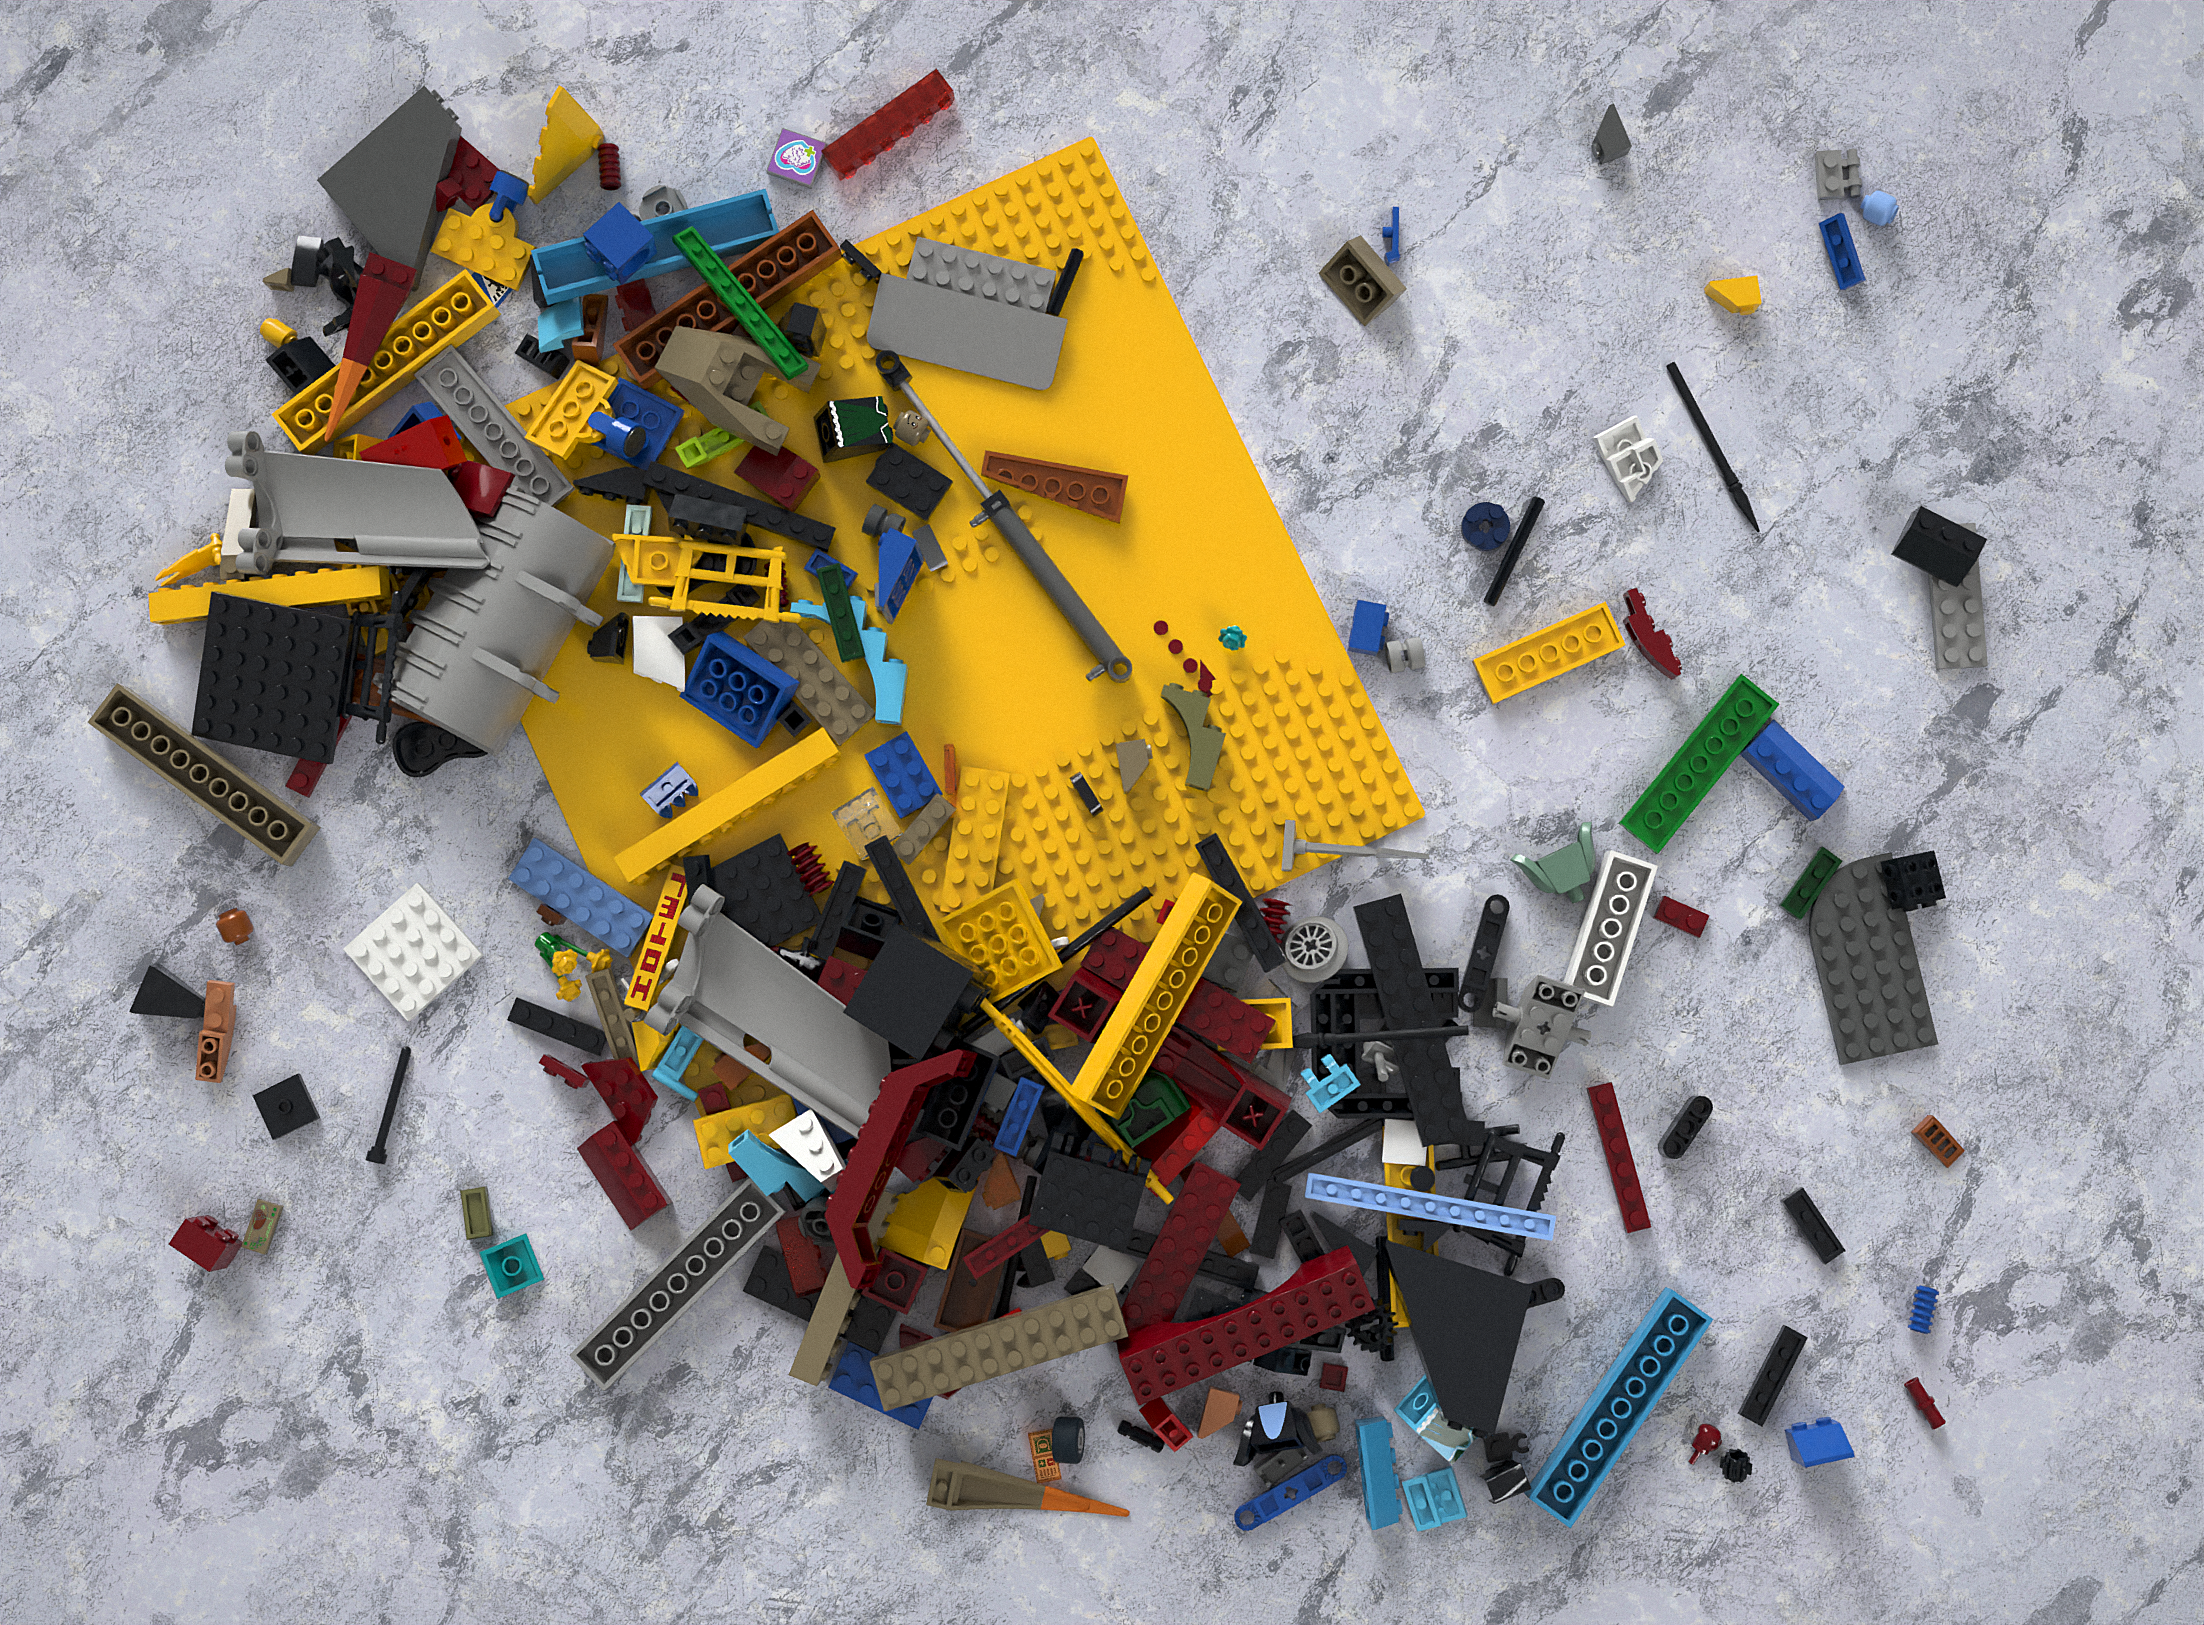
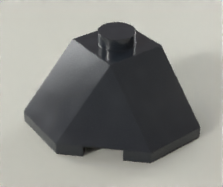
M620 612L593 633L592 640L588 641L587 653L590 654L592 660L595 662L624 665L630 617L626 613Z

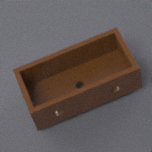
M965 1227L962 1229L933 1327L948 1332H956L988 1322L1005 1261L978 1279H975L962 1258L995 1236ZM970 1280H976V1286H971Z

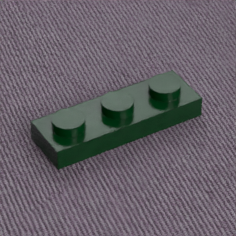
M1823 846L1820 847L1779 904V907L1798 921L1801 920L1840 866L1842 860Z

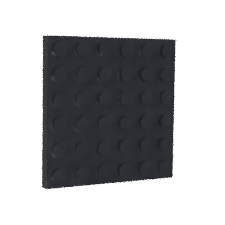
M211 591L191 734L201 738L324 764H333L355 620Z

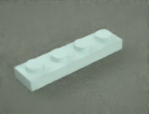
M627 504L624 534L650 536L653 508L651 506ZM621 559L617 600L643 603L644 585L632 584Z

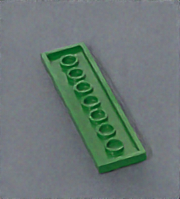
M1740 674L1618 824L1651 851L1658 854L1780 704L1743 674Z

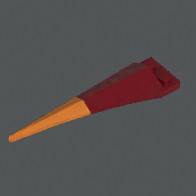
M369 253L363 273L360 275L324 438L325 442L330 441L368 366L409 297L418 273L417 269L377 254Z

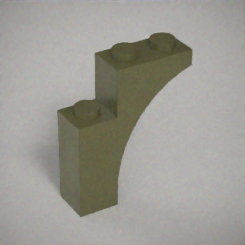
M1170 683L1169 686L1164 684L1161 698L1168 702L1178 713L1189 737L1191 758L1185 786L1208 792L1226 733H1222V728L1214 725H1208L1207 728L1203 727L1211 698L1206 697V693L1198 690H1193L1192 693L1184 691L1183 686L1175 683Z

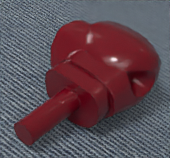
M1707 1423L1699 1426L1698 1434L1691 1444L1696 1450L1688 1461L1690 1464L1694 1465L1701 1453L1708 1455L1709 1451L1717 1450L1722 1444L1721 1432L1715 1426Z

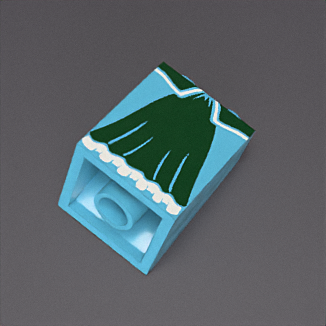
M1426 1374L1394 1409L1417 1434L1452 1465L1464 1454V1451L1478 1438L1472 1435V1430L1462 1428V1431L1448 1428L1447 1422L1441 1421Z

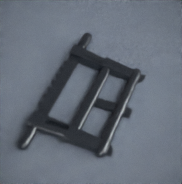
M400 591L393 592L391 614L381 615L380 612H376L375 614L362 615L360 611H355L353 615H350V619H354L355 622L341 716L345 719L352 715L360 717L364 721L368 719L379 721L375 739L379 745L384 744L386 741V723L391 721L392 715L389 699L391 697L390 690L393 686L391 681L394 677L392 672L395 668L393 663L396 659L394 654L397 650L396 643L398 641L396 635L398 629H401L403 615L399 613L402 605V593ZM361 627H369L365 661L357 660ZM378 628L388 629L389 634L381 701L379 706L369 705L377 632ZM356 670H364L360 704H352Z
M1495 1130L1490 1131L1489 1134L1484 1132L1485 1144L1473 1175L1466 1173L1463 1183L1469 1185L1464 1200L1474 1201L1479 1188L1496 1194L1493 1205L1503 1206L1522 1158L1543 1166L1526 1210L1537 1212V1210L1542 1209L1540 1202L1545 1201L1544 1193L1548 1192L1547 1184L1552 1183L1550 1175L1560 1160L1561 1155H1558V1153H1560L1565 1141V1134L1558 1132L1552 1143L1551 1152H1546L1528 1147L1527 1143L1499 1137ZM1494 1148L1512 1154L1500 1186L1482 1179ZM1450 1223L1455 1233L1464 1231L1484 1241L1487 1245L1490 1242L1511 1253L1503 1272L1508 1277L1513 1274L1518 1262L1517 1258H1521L1523 1255L1527 1236L1516 1235L1514 1238L1498 1231Z

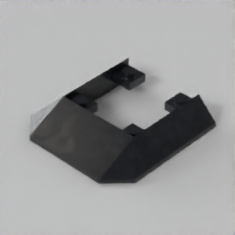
M1423 968L1430 994H1432L1437 1018H1459V968ZM1339 969L1334 975L1323 980L1310 994L1311 1033L1319 1034L1322 1032L1324 1035L1325 1033H1359L1360 1019H1384L1371 969ZM1360 1042L1311 1048L1312 1072L1319 1082L1331 1074L1320 1060L1329 1053L1339 1067L1347 1064L1361 1084L1327 1108L1337 1119L1413 1118L1406 1093H1386V1081L1382 1082L1379 1080L1377 1069L1361 1068ZM1452 1067L1462 1101L1460 1067Z

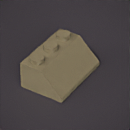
M1361 235L1348 240L1319 272V275L1364 327L1389 308L1407 290Z

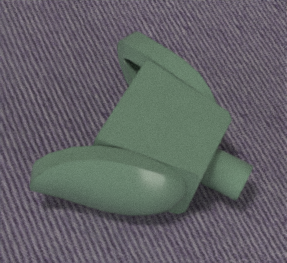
M1583 822L1581 824L1577 842L1535 861L1520 854H1515L1510 861L1516 864L1541 891L1554 893L1555 895L1567 892L1572 904L1585 899L1580 885L1590 880V875L1595 868L1596 856L1592 838V822Z

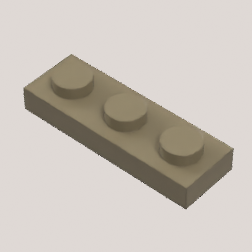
M937 793L893 845L897 856L908 865H911L957 808Z

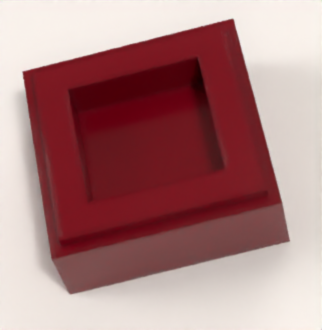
M1323 1362L1319 1388L1344 1392L1348 1366Z

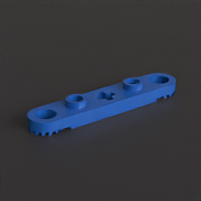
M1330 1454L1245 1502L1234 1513L1236 1525L1243 1531L1253 1530L1341 1480L1347 1473L1345 1460L1340 1455ZM1336 1460L1341 1464L1339 1473L1330 1474L1328 1472L1327 1466L1330 1461ZM1288 1486L1292 1489L1297 1488L1295 1492L1296 1497L1293 1499L1290 1496H1284ZM1245 1510H1249L1254 1514V1520L1250 1524H1243L1240 1521V1514Z

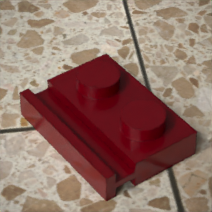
M1168 1033L1150 1066L1166 1074L1171 1079L1190 1047Z

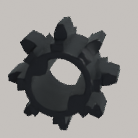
M1729 1449L1725 1457H1721L1720 1468H1722V1474L1726 1480L1729 1479L1733 1483H1742L1747 1479V1475L1752 1474L1753 1464L1750 1463V1457H1748V1453L1741 1451V1449Z

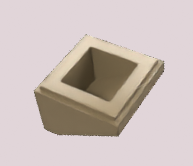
M284 268L264 277L262 281L271 290L292 292L295 288V285H291L290 268Z

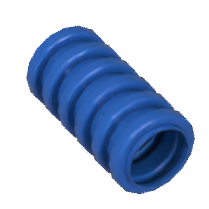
M1919 1285L1916 1286L1918 1294L1914 1295L1917 1299L1916 1302L1913 1301L1915 1308L1911 1309L1913 1317L1909 1318L1911 1325L1908 1324V1328L1920 1333L1930 1334L1929 1326L1933 1325L1930 1321L1931 1318H1934L1932 1312L1936 1310L1934 1303L1938 1302V1299L1935 1298L1936 1295H1939V1291Z

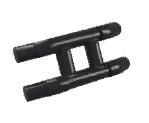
M1519 1124L1485 1128L1487 1134L1495 1130L1498 1136L1520 1134ZM1438 1143V1144H1434L1433 1146H1440V1145H1446V1144ZM1459 1145L1461 1157L1436 1161L1435 1167L1437 1171L1477 1165L1481 1154L1471 1156L1469 1145ZM1494 1148L1488 1163L1509 1161L1512 1154L1504 1151L1495 1152Z

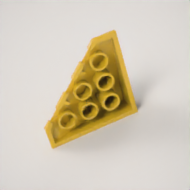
M560 85L546 107L545 114L548 115L547 127H542L538 143L541 145L540 157H535L532 174L535 175V184L533 186L530 185L527 195L536 205L585 163L604 141V134L600 126Z
M933 1177L919 1184V1188L907 1194L904 1192L895 1197L899 1199L894 1213L892 1215L888 1214L886 1221L890 1223L885 1236L878 1239L877 1245L947 1270L951 1267L977 1185L971 1192H952Z

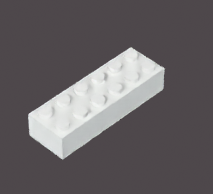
M1612 850L1605 852L1564 978V983L1585 989L1582 999L1604 1007H1613L1658 868L1657 865Z

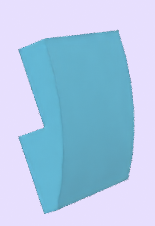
M580 297L561 301L538 316L540 353L564 348L565 339L584 335L583 308Z
M1453 1466L1425 1473L1402 1482L1417 1532L1441 1526L1445 1522L1467 1517L1468 1513Z

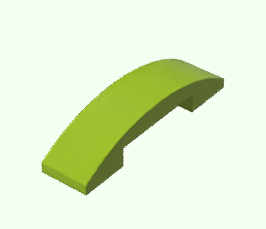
M760 401L748 406L769 417ZM717 427L699 438L695 436L675 447L686 468L690 469L730 451L745 442V440Z

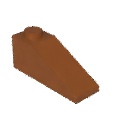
M588 294L583 297L584 335L573 338L572 350L575 362L578 359L590 366L600 367L604 351L608 295Z
M763 1043L744 1047L746 1051L764 1063L771 1057L770 1048ZM724 1052L714 1059L716 1064L711 1068L730 1091L737 1089L754 1073Z

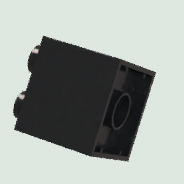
M895 925L843 1013L919 1061L928 1060L950 1052L956 1038L964 1040L967 1031L960 1028L958 1024L965 1013L968 1015L971 1012L978 1014L982 1009L980 1005L985 997L987 1000L990 997L993 988L984 983L990 972L915 926Z

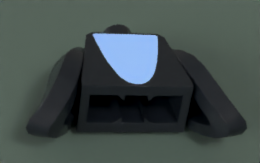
M1274 1391L1269 1394V1404L1258 1405L1255 1409V1414L1244 1425L1233 1465L1244 1467L1253 1460L1257 1453L1261 1455L1306 1447L1312 1454L1316 1455L1322 1452L1323 1449L1316 1439L1308 1415L1299 1407H1294L1290 1401H1284V1394L1282 1392Z

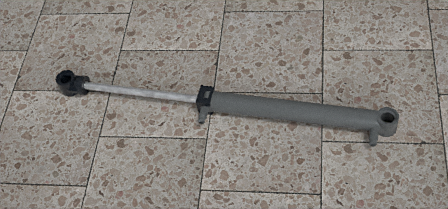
M891 350L880 352L876 358V367L879 375L894 392L901 389L919 414L928 420V426L985 499L980 503L982 512L969 522L972 528L982 524L987 519L995 524L1100 664L1086 675L1088 681L1099 677L1105 671L1113 682L1124 683L1128 681L1132 675L1130 660L1125 657L1013 510L1010 502L999 489L992 494L909 385L913 377L899 360L898 355ZM887 361L895 363L891 369H884L882 366ZM1115 665H1124L1127 668L1126 673L1123 675L1115 674L1113 671Z

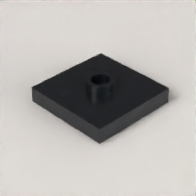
M301 1074L293 1075L252 1095L272 1140L281 1138L320 1118Z

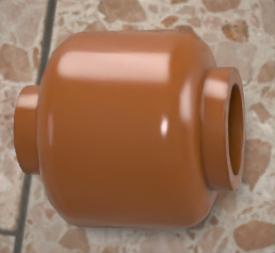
M235 907L218 915L219 920L216 922V927L225 943L234 942L237 946L250 940L248 935L253 932L254 927L245 910H238Z

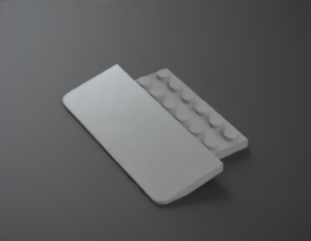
M917 237L906 279L881 273L868 327L867 341L872 348L877 350H891L897 355L1036 390H1046L1052 385L1068 319L1046 314L1057 275L1056 271Z

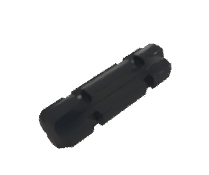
M1125 1420L1120 1422L1117 1429L1119 1434L1125 1437L1128 1435L1130 1436L1129 1439L1145 1447L1149 1446L1151 1450L1157 1453L1162 1451L1165 1442L1161 1438L1153 1437V1434L1137 1426L1133 1427L1131 1423Z

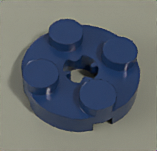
M1481 502L1473 505L1467 510L1461 522L1463 539L1479 551L1497 549L1507 539L1510 532V520L1501 505L1490 502ZM1483 521H1488V524L1490 523L1492 526L1489 528L1488 533H1484V529L1480 530L1479 528Z

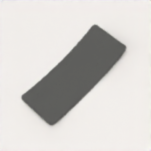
M929 524L912 532L930 571L937 570L948 564Z

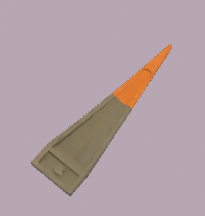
M936 1458L934 1462L926 1502L927 1506L950 1511L1033 1509L1085 1512L1124 1517L1129 1516L1130 1511L962 1460L961 1463L939 1458Z

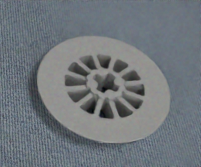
M1321 916L1306 917L1297 921L1287 929L1281 939L1283 942L1279 944L1287 959V962L1281 965L1285 972L1292 978L1307 983L1323 981L1334 975L1342 967L1348 954V939L1342 927L1335 921ZM1314 929H1315V932H1314V934H1313V936H1312V935H1311V930H1314ZM1307 931L1308 937L1305 938L1302 933ZM1299 937L1303 942L1296 941V939ZM1309 945H1310V946L1316 945L1317 949H1316V950H1313V949H1312V950L1309 951V949H1308L1307 947H1308ZM1326 953L1329 955L1325 958L1322 954ZM1319 957V958H1321L1323 961L1320 962V963H1318V962H1317V958ZM1313 959V965L1309 966L1310 961Z

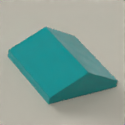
M526 1233L479 1252L496 1299L544 1280Z

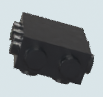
M1934 850L1880 862L1892 910L1902 908L1903 913L1918 910L1917 904H1921L1922 908L1937 905L1936 900L1946 898Z
M974 1136L967 1137L962 1152L952 1149L932 1176L949 1191L959 1193L971 1192L978 1184L979 1180L977 1178L980 1174L986 1172L994 1162L993 1157L996 1153L991 1149L992 1144L981 1136L979 1138Z

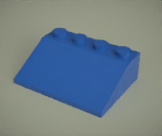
M890 527L887 533L883 532L878 542V546H880L879 606L887 623L892 625L924 562V558L917 540Z
M720 631L707 636L685 683V690L681 692L679 697L755 748H759L778 721L777 719L791 702L800 682L724 631Z

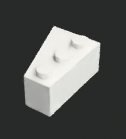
M813 1110L806 1111L769 1134L782 1149L829 1191L832 1192L837 1188L836 1180L840 1172L845 1170L846 1165L822 1119Z

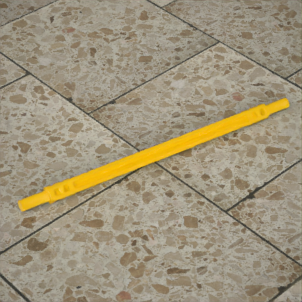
M985 997L980 1007L994 1021L993 1024L1109 1147H1112L1115 1154L1117 1149L1123 1151L1122 1161L1129 1166L1130 1157L1136 1153L1090 1104L1068 1092L1072 1085L1005 1014L1002 1015ZM1139 1156L1133 1172L1136 1175L1141 1161ZM1150 1169L1145 1186L1147 1188L1151 1187L1168 1205L1174 1197L1158 1181L1159 1177Z

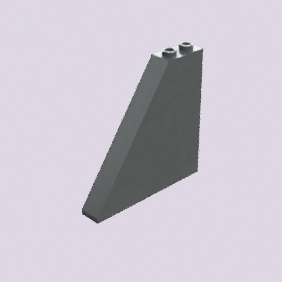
M425 86L418 90L317 179L380 256L418 270L412 287L413 292H416L419 288L439 212L436 210V185L448 179L462 127L456 122L459 119L456 113L450 107L445 109L441 104L444 102V99L435 89L431 92Z

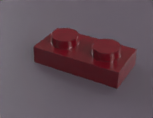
M1662 896L1653 919L1700 938L1710 915L1667 896Z
M543 1054L539 1061V1064L545 1066L543 1071L554 1077L557 1074L565 1078L564 1083L574 1089L578 1087L586 1088L590 1082L587 1076L549 1054Z

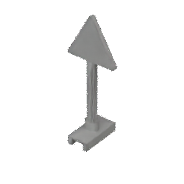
M1285 820L1282 871L1291 872L1295 854H1305V852L1360 857L1376 856V858L1429 859V854L1388 848H1378L1376 850L1364 846L1306 842L1303 839H1296L1295 820Z

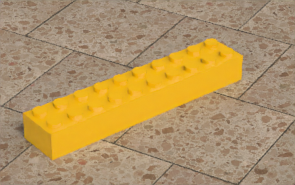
M465 269L391 325L345 409L330 441L325 442L324 438L341 362L271 415L302 454L315 455L415 380L414 374L450 344L456 349L499 317L501 313Z
M1193 872L1068 1092L1113 1118L1120 1119L1243 901L1213 881Z

